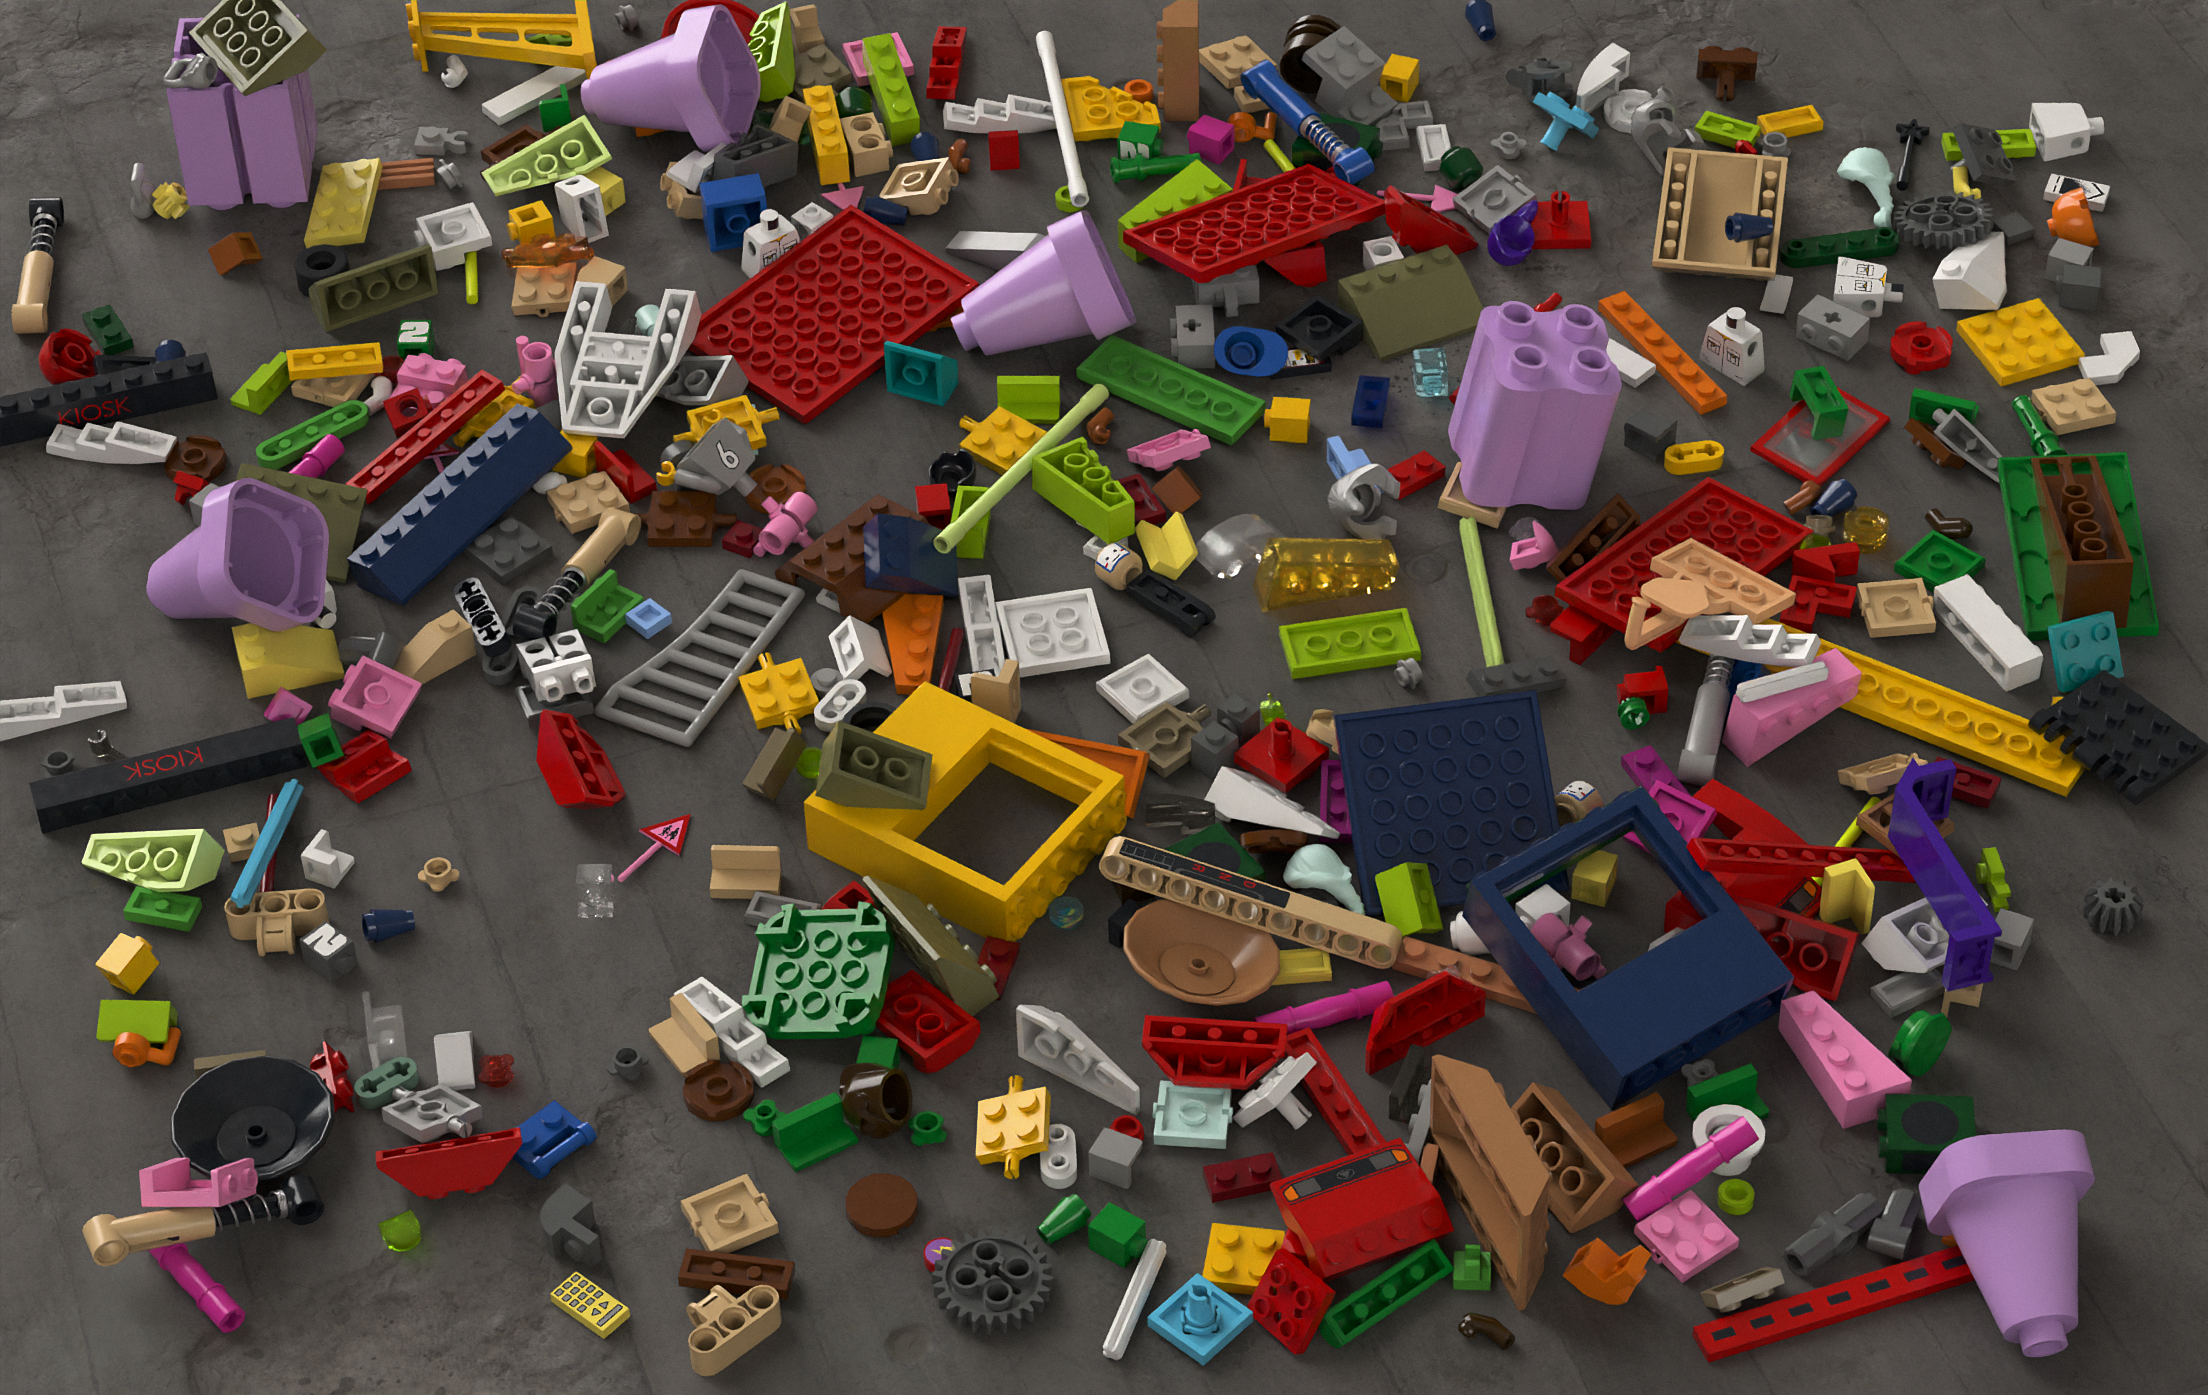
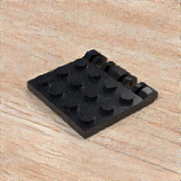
M2106 670L2094 676L2048 709L2042 708L2036 712L2028 723V727L2038 735L2044 733L2043 737L2049 743L2062 735L2066 738L2060 746V751L2067 755L2073 752L2072 760L2090 773L2099 769L2096 776L2101 781H2106L2114 774L2120 776L2113 788L2119 794L2125 791L2124 798L2134 805L2142 802L2208 753V744Z

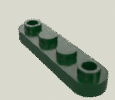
M1880 227L1792 239L1782 245L1780 259L1788 267L1804 268L1838 263V257L1855 260L1894 255L1898 251L1900 236L1889 227Z

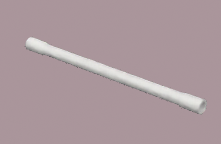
M1041 31L1036 35V43L1043 63L1068 177L1070 198L1074 206L1083 207L1089 202V196L1081 172L1056 60L1053 35L1049 31Z

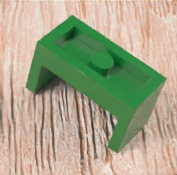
M1825 366L1795 370L1789 397L1792 402L1805 400L1815 417L1811 433L1813 439L1820 440L1842 436L1849 408Z

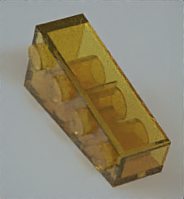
M1268 537L1254 579L1253 589L1261 611L1266 612L1392 590L1400 565L1390 539Z

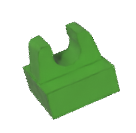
M1465 1244V1251H1454L1453 1289L1490 1291L1491 1252H1480V1245Z

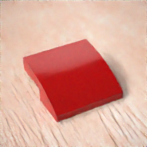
M369 729L342 745L344 756L317 766L318 770L330 783L357 804L412 771L408 759L391 751L387 739Z

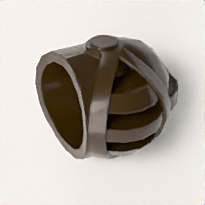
M867 1062L851 1064L842 1071L839 1092L842 1096L841 1105L844 1116L849 1124L854 1126L860 1133L874 1139H885L899 1131L907 1123L912 1111V1090L908 1077L903 1070Z

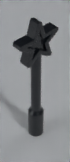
M1913 119L1909 125L1899 123L1896 125V131L1901 134L1900 142L1907 141L1903 164L1899 169L1896 187L1899 190H1906L1908 188L1911 174L1909 167L1914 142L1921 145L1922 137L1929 135L1930 131L1929 127L1918 126L1916 119Z

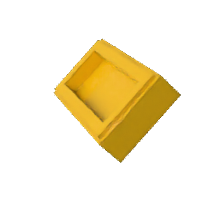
M1813 105L1757 116V125L1761 126V132L1764 136L1770 132H1779L1788 138L1823 130L1824 122Z

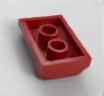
M912 969L887 985L883 1008L876 1021V1027L889 1038L898 1039L899 1046L912 1056L914 1067L924 1073L937 1072L967 1053L974 1046L976 1039L981 1033L978 1020Z

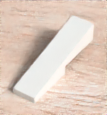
M982 575L958 578V593L972 672L994 669L995 675L998 677L1005 663L999 622L997 621L991 576Z
M112 681L55 686L54 696L0 701V741L127 709V701L121 682Z

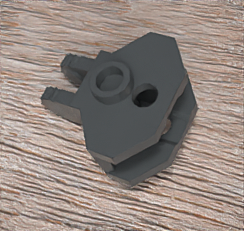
M1539 57L1535 58L1533 63L1520 65L1518 69H1509L1505 76L1509 85L1522 88V95L1527 96V101L1533 102L1538 92L1547 96L1550 91L1561 98L1573 94L1572 83L1565 82V73L1573 72L1571 60H1551V58Z

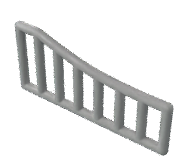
M744 569L738 570L720 594L685 632L660 653L613 684L595 706L594 714L599 718L684 747H690L739 684L738 677L746 675L759 655L762 654L805 597L804 590ZM745 583L788 598L779 607L737 592ZM729 603L771 617L772 619L766 627H762L720 612ZM712 623L754 637L756 640L750 648L702 632ZM690 643H694L739 658L740 661L732 669L681 651ZM670 661L723 679L724 682L716 690L659 671L658 669ZM645 679L707 700L708 703L699 711L632 687ZM618 698H622L692 723L684 733L611 707Z

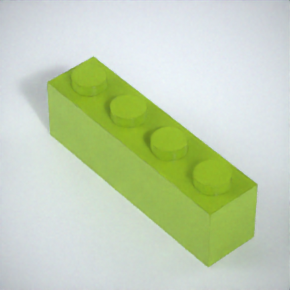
M887 33L862 38L863 64L891 146L911 143L912 138L920 133V117L892 35Z

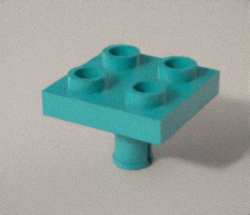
M2105 611L2047 627L2058 691L2068 692L2075 690L2103 670H2106L2116 678L2124 677L2113 612Z

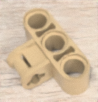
M317 889L255 893L251 903L244 905L243 908L236 907V903L231 901V898L226 901L224 906L230 935L237 940L257 939V949L260 957L265 956L269 952L288 951L289 954H295L296 936L307 935L324 921L329 923L324 894Z
M716 1285L710 1289V1294L697 1304L693 1302L686 1307V1312L690 1321L696 1327L688 1339L692 1369L702 1376L715 1375L775 1332L782 1322L779 1295L776 1289L768 1285H758L736 1299L723 1287Z

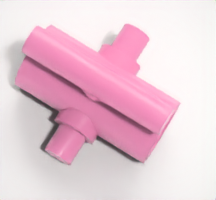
M526 336L517 337L516 345L521 376L520 380L512 384L513 391L517 395L528 391L529 399L535 402V407L537 408L559 399L556 383V364L552 356L551 347L543 342L529 344Z
M796 492L784 505L782 503L778 504L769 496L761 504L769 512L768 517L771 521L761 531L759 542L753 548L757 556L763 557L767 551L780 555L792 542L794 544L798 542L803 548L814 542L807 534L808 530L805 527L817 513V505L809 495L803 492Z
M1547 913L1535 922L1531 933L1544 950L1548 952V955L1560 970L1564 967L1579 981L1586 980L1592 975L1596 979H1601L1606 974L1607 969L1600 964V955L1584 942L1587 937L1585 933L1593 924L1588 918L1581 915L1574 925L1570 924L1567 926L1554 913Z

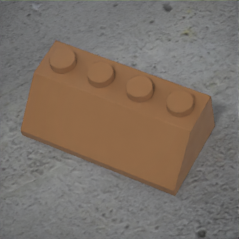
M1177 0L1163 9V20L1157 21V39H1163V45H1157V63H1163V68H1158V86H1163V92H1158V109H1164V121H1198L1200 95L1199 0Z
M1532 1082L1511 1109H1516L1519 1114L1521 1128L1526 1136H1532L1541 1162H1547L1550 1167L1553 1181L1549 1184L1551 1207L1549 1209L1570 1233H1575L1616 1213L1624 1204L1622 1199L1638 1188L1639 1184L1558 1090Z

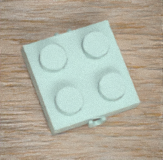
M1160 1080L1158 1103L1153 1104V1118H1156L1154 1145L1226 1149L1228 1125L1232 1123L1233 1108L1231 1107L1232 1089L1177 1086L1171 1081Z

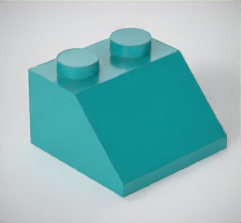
M890 341L884 343L887 392L944 406L959 384L957 360Z

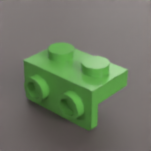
M609 569L572 603L573 629H578L579 632L604 644L626 624L625 614L643 603L644 597L618 585L617 572Z

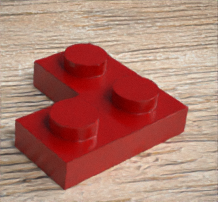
M1792 575L1788 590L1796 593L1794 605L1781 612L1779 622L1811 634L1817 612L1850 618L1856 599L1857 587Z

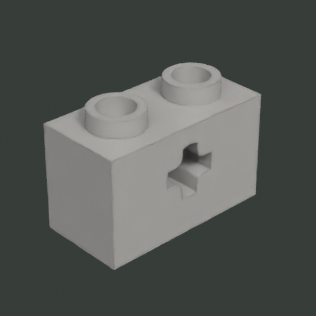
M1817 294L1798 313L1795 337L1849 361L1868 342L1870 318Z
M1212 304L1176 306V318H1170V337H1176L1171 338V357H1178V364L1190 369L1215 368Z

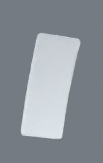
M1776 274L1775 281H1768L1760 310L1783 314L1790 295L1793 277Z

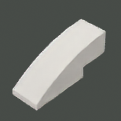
M1612 43L1593 59L1579 83L1576 100L1577 107L1587 113H1591L1603 105L1608 97L1616 96V92H1619V82L1629 76V51Z

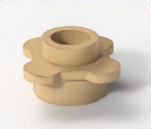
M441 857L427 861L424 865V870L418 873L419 881L429 884L434 892L444 890L451 881H457L460 876L459 871L452 869L451 863Z

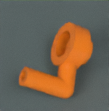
M1236 112L1229 116L1227 123L1234 125L1235 142H1247L1253 137L1273 140L1275 138L1277 116L1273 112L1267 113L1265 115L1264 127L1256 125L1252 115L1245 112Z
M175 1027L169 1028L168 1041L163 1043L162 1050L151 1047L150 1042L140 1034L133 1032L122 1033L116 1038L112 1050L113 1056L122 1065L127 1067L140 1066L146 1061L165 1066L170 1065L177 1050L181 1031Z

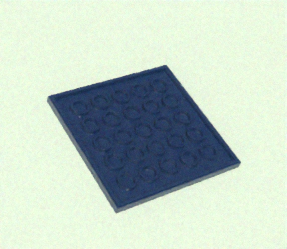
M1537 690L1339 714L1333 717L1365 916L1376 917L1384 915L1375 881V876L1381 872L1405 862L1427 863L1438 908L1465 905L1468 895L1466 885L1471 882L1476 874L1483 870H1488V872L1493 870L1509 855H1520L1527 851L1536 840L1540 838H1545L1546 840L1560 829ZM1567 869L1516 898L1527 897L1545 884L1549 885L1557 893L1568 892L1570 886Z

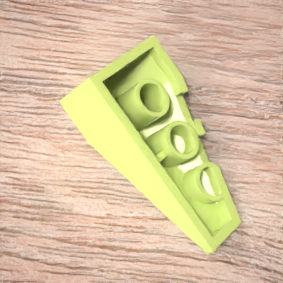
M583 115L481 173L494 195L500 196L586 174L610 161L612 157L586 116Z
M204 829L91 834L82 864L90 869L157 892L189 891L215 880L225 850Z

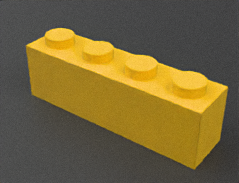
M818 85L803 89L804 104L812 107L811 113L806 119L820 184L828 185L850 182L848 151L832 85Z

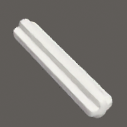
M1819 661L1746 681L1737 685L1736 695L1741 702L1746 703L1827 680L1829 669L1824 662Z

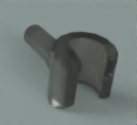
M103 730L96 732L99 740L87 739L91 751L96 757L108 755L117 761L128 758L111 746L107 733Z

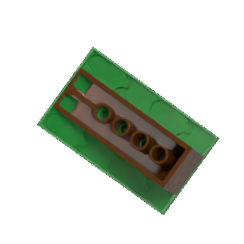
M2127 452L1998 458L1997 467L2005 509L2004 515L2013 555V567L2026 637L2030 641L2049 640L2048 626L2105 611H2110L2114 614L2117 637L2157 636L2159 622Z

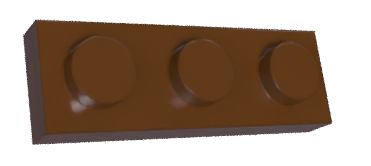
M686 1248L678 1275V1282L681 1287L710 1290L714 1286L719 1285L727 1292L744 1294L758 1285H768L776 1289L779 1299L788 1300L795 1274V1262Z

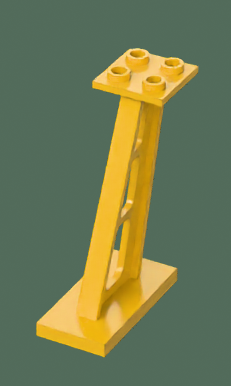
M411 0V3L406 4L409 34L413 41L415 61H421L423 72L429 71L426 50L584 69L587 79H590L597 63L587 1L574 0L576 14L420 12L418 1ZM431 31H468L472 33V36L436 34ZM480 32L515 33L519 36V40L485 39L479 37L478 34ZM527 34L567 35L572 38L573 44L568 47L535 44L526 41L525 36Z

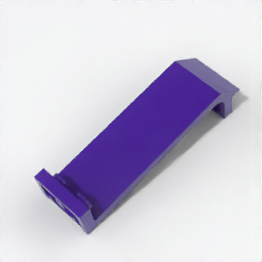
M1912 758L1895 789L1888 838L1949 934L1941 981L1947 992L1991 982L1994 976L1989 966L1994 939L2002 935V930L1932 822L1948 818L1956 767L1951 759L1918 766L1915 759Z

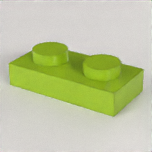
M1705 111L1696 124L1694 131L1700 133L1702 139L1735 149V144L1739 140H1748L1752 143L1753 147L1760 137L1761 126Z

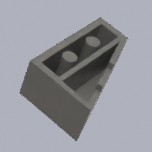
M756 124L753 126L752 133L749 135L743 133L740 136V141L737 144L731 142L714 154L713 181L759 173L763 187L774 183H782L785 179L797 176L799 143Z

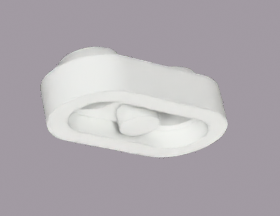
M854 679L838 682L815 707L814 717L816 726L822 731L831 732L838 721H843L844 715L857 705L866 703V688L864 684Z
M1063 1124L1049 1126V1150L1040 1152L1042 1181L1048 1187L1054 1189L1067 1188L1077 1179L1075 1134L1070 1127Z

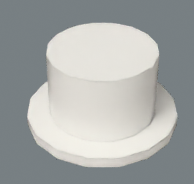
M1728 1104L1713 1106L1700 1113L1694 1121L1692 1138L1697 1148L1708 1142L1710 1135L1714 1136L1741 1116L1745 1117L1760 1139L1732 1158L1729 1164L1724 1162L1712 1171L1718 1175L1733 1176L1741 1174L1750 1166L1752 1157L1756 1156L1764 1146L1765 1128L1762 1121L1752 1111L1741 1106Z

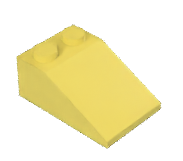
M253 623L231 627L248 699L277 693L280 686L286 690H293L344 679L345 674L333 630L300 625L282 632H275Z

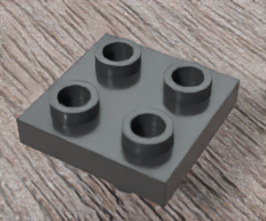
M1960 123L1952 129L1964 157L1956 164L1951 165L1952 174L1953 167L1967 166L1968 176L1971 175L1973 181L2008 187L2016 182L2012 172L2013 165L2005 155L2000 135L1994 129Z

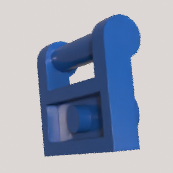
M554 1100L518 1126L521 1130L522 1145L512 1158L533 1176L541 1180L550 1173V1168L583 1144L586 1146L597 1139V1135L590 1124L587 1122L582 1123ZM558 1143H560V1144H559L558 1146H556L554 1149H552L551 1151H549V1150H550L551 1148H553L555 1145H557Z

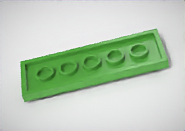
M1114 335L1105 340L1076 369L1077 378L1092 385L1102 384L1108 389V392L1192 429H1198L1199 432L1231 446L1265 413L1266 401Z

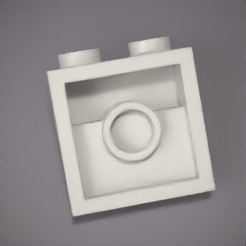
M473 202L416 218L418 230L414 231V237L417 247L430 244L436 271L449 269L465 263L464 253L492 246L491 235Z

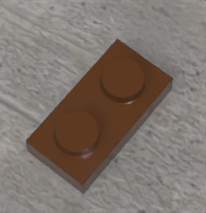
M1911 417L1904 426L1913 435L1910 440L1919 448L1925 451L1926 449L1930 450L1933 453L1930 458L1941 467L1946 468L1949 465L1960 470L1967 460L1934 433L1935 430L1928 424Z

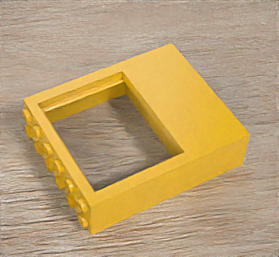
M926 681L873 732L933 754L927 804L924 810L846 807L815 796L816 790L804 801L808 850L862 877L868 875L914 894L925 906L931 903L940 916L984 938L992 936L1013 942L1021 939L1035 919L1045 914L1049 904L1057 896H1061L1065 892L1068 884L1077 875H1081L1085 871L1087 864L1096 854L1099 855L1103 852L1108 841L1115 834H1119L1127 822V816L1125 815L1126 792L1123 775ZM989 763L1079 805L1005 885L914 841Z

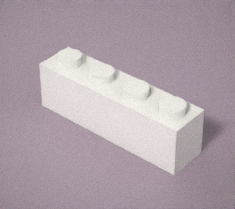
M1967 574L1935 587L1933 613L2006 692L2040 678L2043 662L2041 650L2038 646L2033 645L2023 634L2021 628L2015 625L2004 614L2003 609L1990 599L1982 586L1977 585Z

